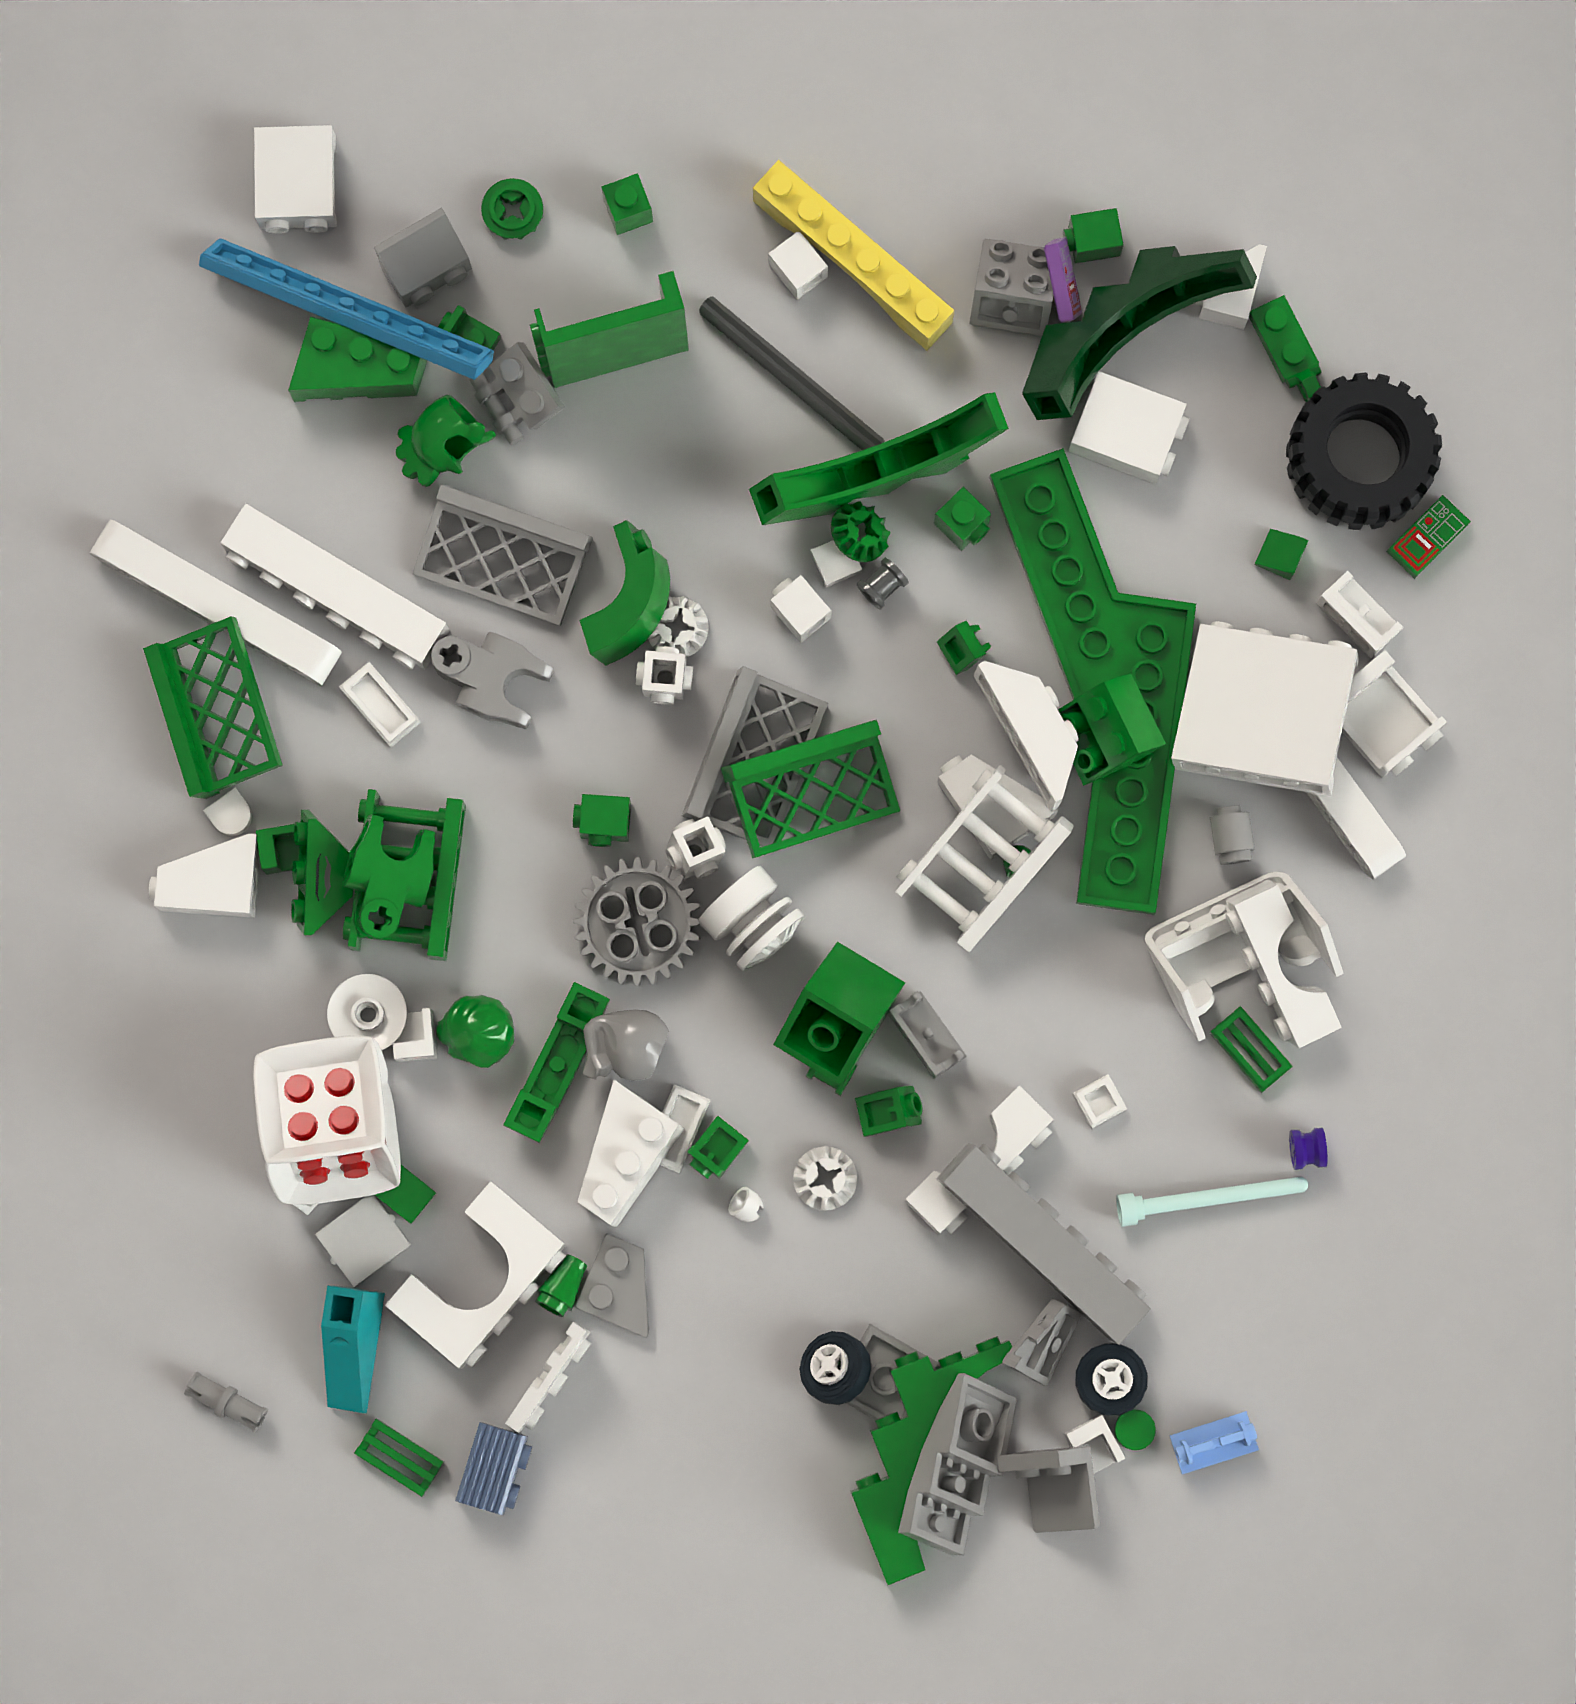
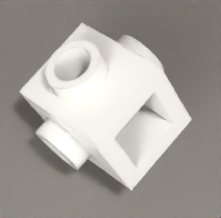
M655 647V651H646L645 662H638L636 685L642 686L643 695L651 697V703L674 705V699L683 700L684 690L692 689L693 666H686V655L680 654L679 649ZM663 672H668L673 676V680L670 684H661L658 682L659 675Z
M705 817L698 821L690 819L674 827L667 844L669 848L665 850L673 870H680L685 879L693 875L697 879H701L719 869L717 865L720 864L726 852V844L720 830L717 827H713L709 817ZM690 849H696L700 854L693 857Z

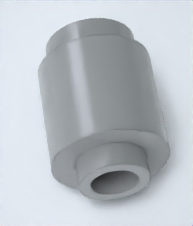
M1240 805L1217 808V816L1210 817L1214 851L1215 855L1220 858V864L1226 865L1251 861V851L1255 849L1249 812H1241Z

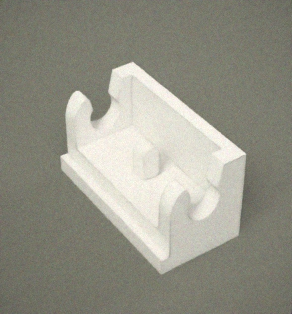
M1347 571L1320 596L1316 604L1372 659L1403 629V626L1398 621L1396 622L1353 579V575Z

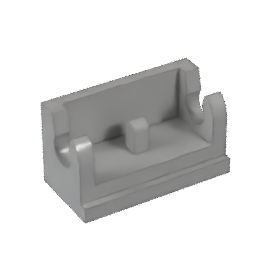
M921 991L915 992L909 999L889 1010V1017L933 1079L967 1057Z

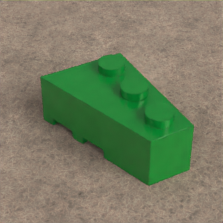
M310 317L288 391L294 402L325 398L343 400L346 397L388 398L417 396L427 360L345 326Z

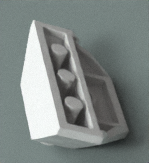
M987 661L981 662L977 665L974 677L1035 782L1050 812L1059 807L1064 796L1078 748L1076 743L1079 740L1077 732L1069 720L1064 721L1057 710L1059 702L1050 686L1044 687L1039 677Z

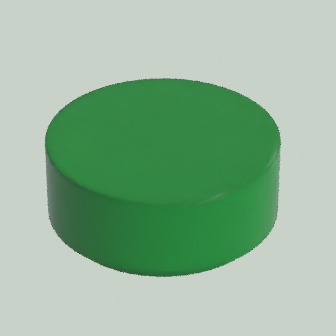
M1133 1409L1121 1414L1117 1418L1114 1433L1117 1441L1123 1447L1130 1450H1142L1148 1447L1154 1440L1156 1427L1149 1414Z

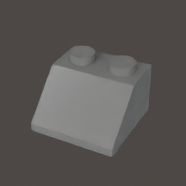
M442 207L374 247L383 272L405 308L411 304L418 306L427 302L434 296L433 291L445 284L448 286L458 284L467 277V272L472 269L469 257Z

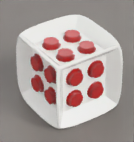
M341 1036L278 1046L265 1050L255 1056L253 1081L259 1140L266 1161L265 1170L268 1181L280 1202L292 1205L334 1202L375 1195L391 1190L400 1184L401 1163L394 1103L387 1082L388 1070L379 1043L374 1038L367 1036Z

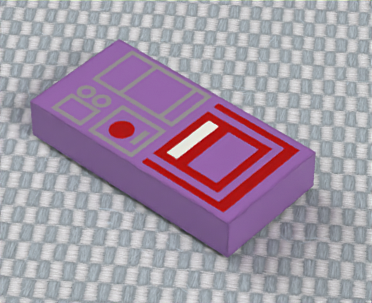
M1067 237L1054 239L1046 244L1044 252L1058 318L1061 322H1066L1080 316L1082 308Z

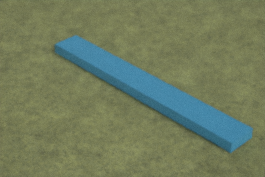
M219 238L200 254L199 266L473 380L493 361L494 351L492 349Z

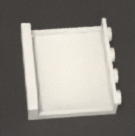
M1219 621L1212 622L1211 625L1200 624L1171 757L1175 770L1331 796L1334 785L1333 771L1354 669L1358 667L1359 663L1357 649H1352L1350 644L1342 641H1329L1328 644L1312 642L1311 638L1299 634H1291L1289 638L1273 636L1271 631L1262 628H1251L1250 632L1236 630L1233 625Z

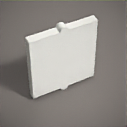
M375 1195L365 1196L315 1234L331 1255V1264L339 1266L353 1287L359 1285L411 1246L395 1224L396 1217L387 1213Z

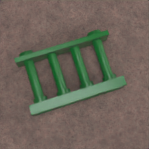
M368 789L367 799H361L359 803V823H365L368 815L373 814L384 817L383 821L437 827V831L443 832L441 847H434L433 870L438 871L436 886H429L423 904L427 905L428 910H433L431 926L424 925V929L398 926L392 935L385 938H377V940L421 944L422 949H428L427 956L431 960L447 961L466 804L462 799L447 798L446 808H439V811L379 805L380 795L378 792ZM382 845L383 851L394 860L404 859L412 849ZM355 890L352 917L345 916L343 925V940H348V947L352 951H360L361 940L366 938L360 935L353 923V915L360 893Z

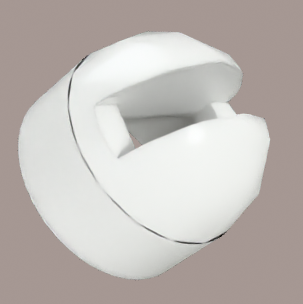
M742 1187L734 1194L730 1201L729 1214L743 1222L755 1221L760 1217L756 1213L758 1209H764L763 1200L750 1188Z

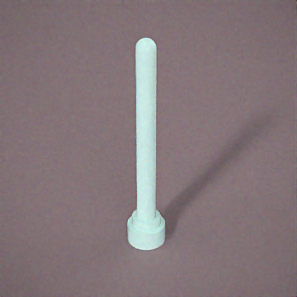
M1293 1177L1143 1199L1142 1196H1134L1133 1193L1116 1195L1118 1219L1121 1227L1137 1225L1138 1220H1144L1145 1215L1302 1193L1307 1190L1308 1181L1304 1177Z

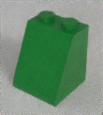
M837 941L803 988L773 1045L842 1086L886 1018L906 982Z

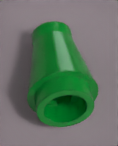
M567 1254L563 1262L538 1288L539 1296L535 1302L552 1314L564 1317L567 1310L572 1311L583 1274L588 1267L587 1264Z

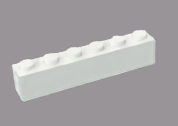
M246 503L220 542L225 551L228 552L225 557L227 560L244 570L250 565L261 572L259 578L277 590L282 585L295 592L292 598L303 606L312 610L317 605L327 611L326 618L344 630H346L348 625L362 632L359 636L362 641L378 650L381 645H384L395 652L392 656L393 659L411 670L415 665L425 670L432 660L431 652L433 646L438 640L446 637L450 631L446 622Z

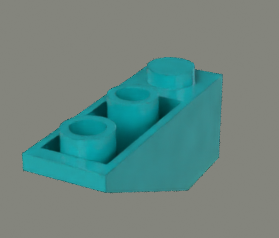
M327 1285L321 1331L327 1406L330 1408L367 1413L385 1298L384 1292Z

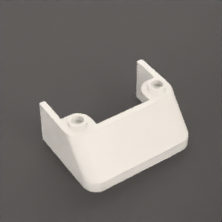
M1284 872L1267 873L1152 927L1146 933L1145 943L1178 1013L1198 1041L1206 1038L1198 1016L1206 1013L1214 1003L1215 997L1211 987L1250 969L1241 949L1246 947L1240 933L1234 934L1226 919L1225 913L1229 912L1230 909L1225 900L1269 879L1278 884L1294 919L1282 935L1278 956L1281 955L1288 964L1297 966L1309 965L1321 957L1336 977L1344 974L1328 924L1288 874Z

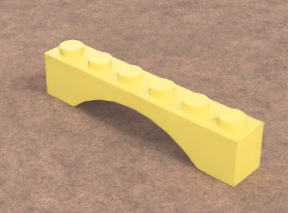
M779 159L753 187V202L782 227L793 233L801 232L812 246L825 254L853 278L885 310L898 327L926 351L953 323V308Z

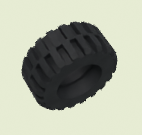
M1367 372L1355 373L1350 380H1347L1345 376L1332 380L1330 386L1320 387L1314 392L1311 399L1304 404L1290 431V439L1286 446V457L1289 458L1287 466L1289 479H1295L1297 484L1294 491L1299 499L1304 497L1310 502L1308 509L1316 516L1320 511L1329 516L1327 522L1338 526L1341 521L1349 523L1348 529L1361 530L1363 525H1370L1371 529L1384 527L1386 522L1390 520L1395 523L1403 518L1410 509L1413 510L1421 501L1439 470L1441 457L1438 456V453L1442 448V437L1435 433L1438 422L1434 413L1427 415L1424 408L1428 403L1421 395L1414 399L1408 394L1411 388L1409 385L1400 381L1398 387L1389 384L1390 376L1378 373L1376 379H1368ZM1349 420H1367L1383 427L1392 436L1399 451V464L1394 474L1381 483L1361 484L1349 480L1338 472L1329 458L1327 443L1330 434L1339 424Z

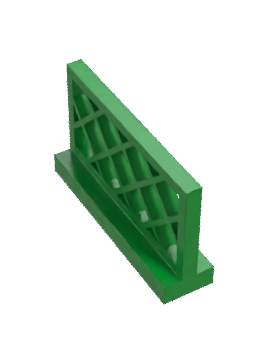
M230 616L164 644L155 643L143 648L189 797L207 799L220 794V790L283 766L236 617ZM228 629L231 644L226 656L210 648L217 633ZM205 638L203 644L197 642ZM187 645L200 649L191 670L181 664L177 649ZM208 654L223 661L214 681L199 674ZM230 666L239 669L243 677L237 693L222 686ZM196 680L211 686L203 707L194 703L191 696ZM219 691L235 698L226 718L211 711ZM242 703L251 706L255 715L249 730L234 723ZM208 716L223 723L215 743L206 740L202 731ZM231 728L246 735L238 755L222 748ZM254 740L264 744L268 761L258 765L245 760ZM219 754H222L235 762L228 777L218 780L214 765ZM243 765L248 768L240 771Z
M877 719L721 767L725 783L729 782L752 858L901 811L878 739L881 731ZM866 747L870 748L874 761L868 775L850 765L857 750ZM848 753L844 762L836 758ZM828 760L841 767L832 786L814 777L821 761ZM812 765L808 773L799 769ZM791 771L805 779L796 798L777 788L784 773ZM847 771L865 781L856 800L838 790ZM876 773H878L880 781L874 779ZM775 776L772 784L763 781ZM756 783L768 790L759 809L746 803L742 786ZM810 783L829 792L820 811L802 802ZM871 784L883 790L888 807L874 810L862 803ZM774 794L792 803L783 823L765 813ZM834 796L853 805L844 821L838 822L825 815ZM798 807L816 816L810 831L804 834L789 826ZM858 809L866 812V814L855 817ZM749 812L756 815L753 822ZM761 819L780 828L774 842L760 847L755 832ZM822 820L830 824L829 826L819 828ZM786 832L794 836L782 840Z

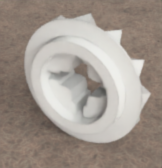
M685 596L669 597L664 614L648 640L654 649L655 647L677 648L680 654H685L686 657H689L700 650L707 639L709 631L707 616L699 603ZM679 612H682L683 624L689 626V629H694V631H680L675 642H672L671 629L666 627L665 624H661V622H674Z
M829 1146L817 1147L809 1150L797 1162L793 1176L794 1187L800 1199L808 1206L824 1211L837 1209L848 1202L854 1194L857 1186V1171L853 1161L842 1150ZM819 1162L821 1167H824L827 1172L841 1169V1172L837 1173V1176L832 1179L834 1194L824 1185L818 1187L815 1185L810 1188L809 1185L814 1183V1180L819 1177L816 1163Z

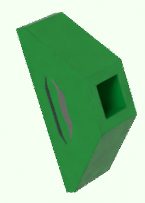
M301 810L300 822H295L294 843L300 847L299 861H294L292 867L293 883L298 885V899L292 900L291 918L293 923H297L303 935H313L353 896V889L343 886V877L350 851L310 810Z

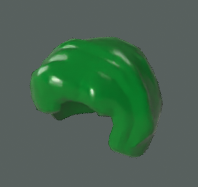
M484 995L459 998L453 1003L448 1012L445 1013L444 1018L438 1022L436 1028V1035L441 1043L448 1047V1054L481 1068H489L493 1064L500 1062L514 1044V1026L509 1010L504 1007L500 1000Z

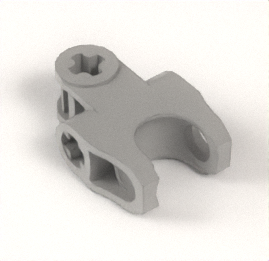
M488 632L481 648L459 637L447 636L438 640L431 652L432 663L437 674L444 680L462 687L455 702L456 705L488 721L501 722L523 729L528 728L532 720L531 716L508 702L505 697L507 684L510 680L520 675H528L549 682L554 673L553 667L531 654L524 646L493 632ZM454 651H458L461 662H452L450 667L446 666L444 654L451 656Z

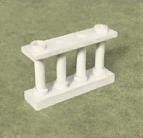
M1001 765L993 773L986 769L972 786L977 791L976 794L920 861L916 863L911 859L897 875V878L902 882L895 892L901 897L913 885L960 924L958 928L963 933L960 935L957 943L968 952L986 934L1069 836L1074 827L1063 816L1055 824L1050 820L1045 822L1001 786L998 781L1006 771ZM986 795L990 796L1036 834L1034 839L1039 843L1029 854L1025 850L1018 851L972 813ZM961 825L1010 864L1008 868L1013 873L1004 884L999 880L994 882L947 843ZM936 855L985 894L983 898L988 903L979 914L974 910L969 912L922 873Z

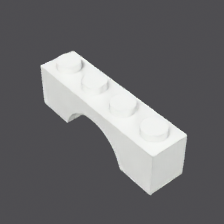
M1268 879L1226 899L1225 901L1230 909L1229 912L1225 913L1226 919L1234 934L1240 933L1246 947L1241 949L1243 957L1252 971L1257 969L1262 983L1257 985L1258 990L1266 1005H1273L1278 1018L1273 1020L1281 1039L1284 1042L1289 1040L1297 1048H1301L1342 1028L1329 997L1324 990L1317 986L1292 984L1281 971L1278 961L1279 943L1285 930L1294 919L1278 884Z
M1020 1085L989 1116L995 1131V1147L993 1152L1001 1159L997 1166L1009 1175L1024 1161L1019 1154L1029 1144L1036 1149L1052 1133L1047 1126L1054 1119ZM933 1171L906 1198L905 1202L938 1235L944 1229L952 1234L968 1218L962 1212L966 1206L936 1179L941 1173Z

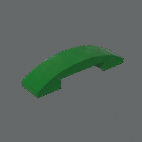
M576 982L573 983L556 1017L557 1021L503 1126L540 1143L587 1052L584 1027L591 1019L605 1013L610 1002L609 998Z

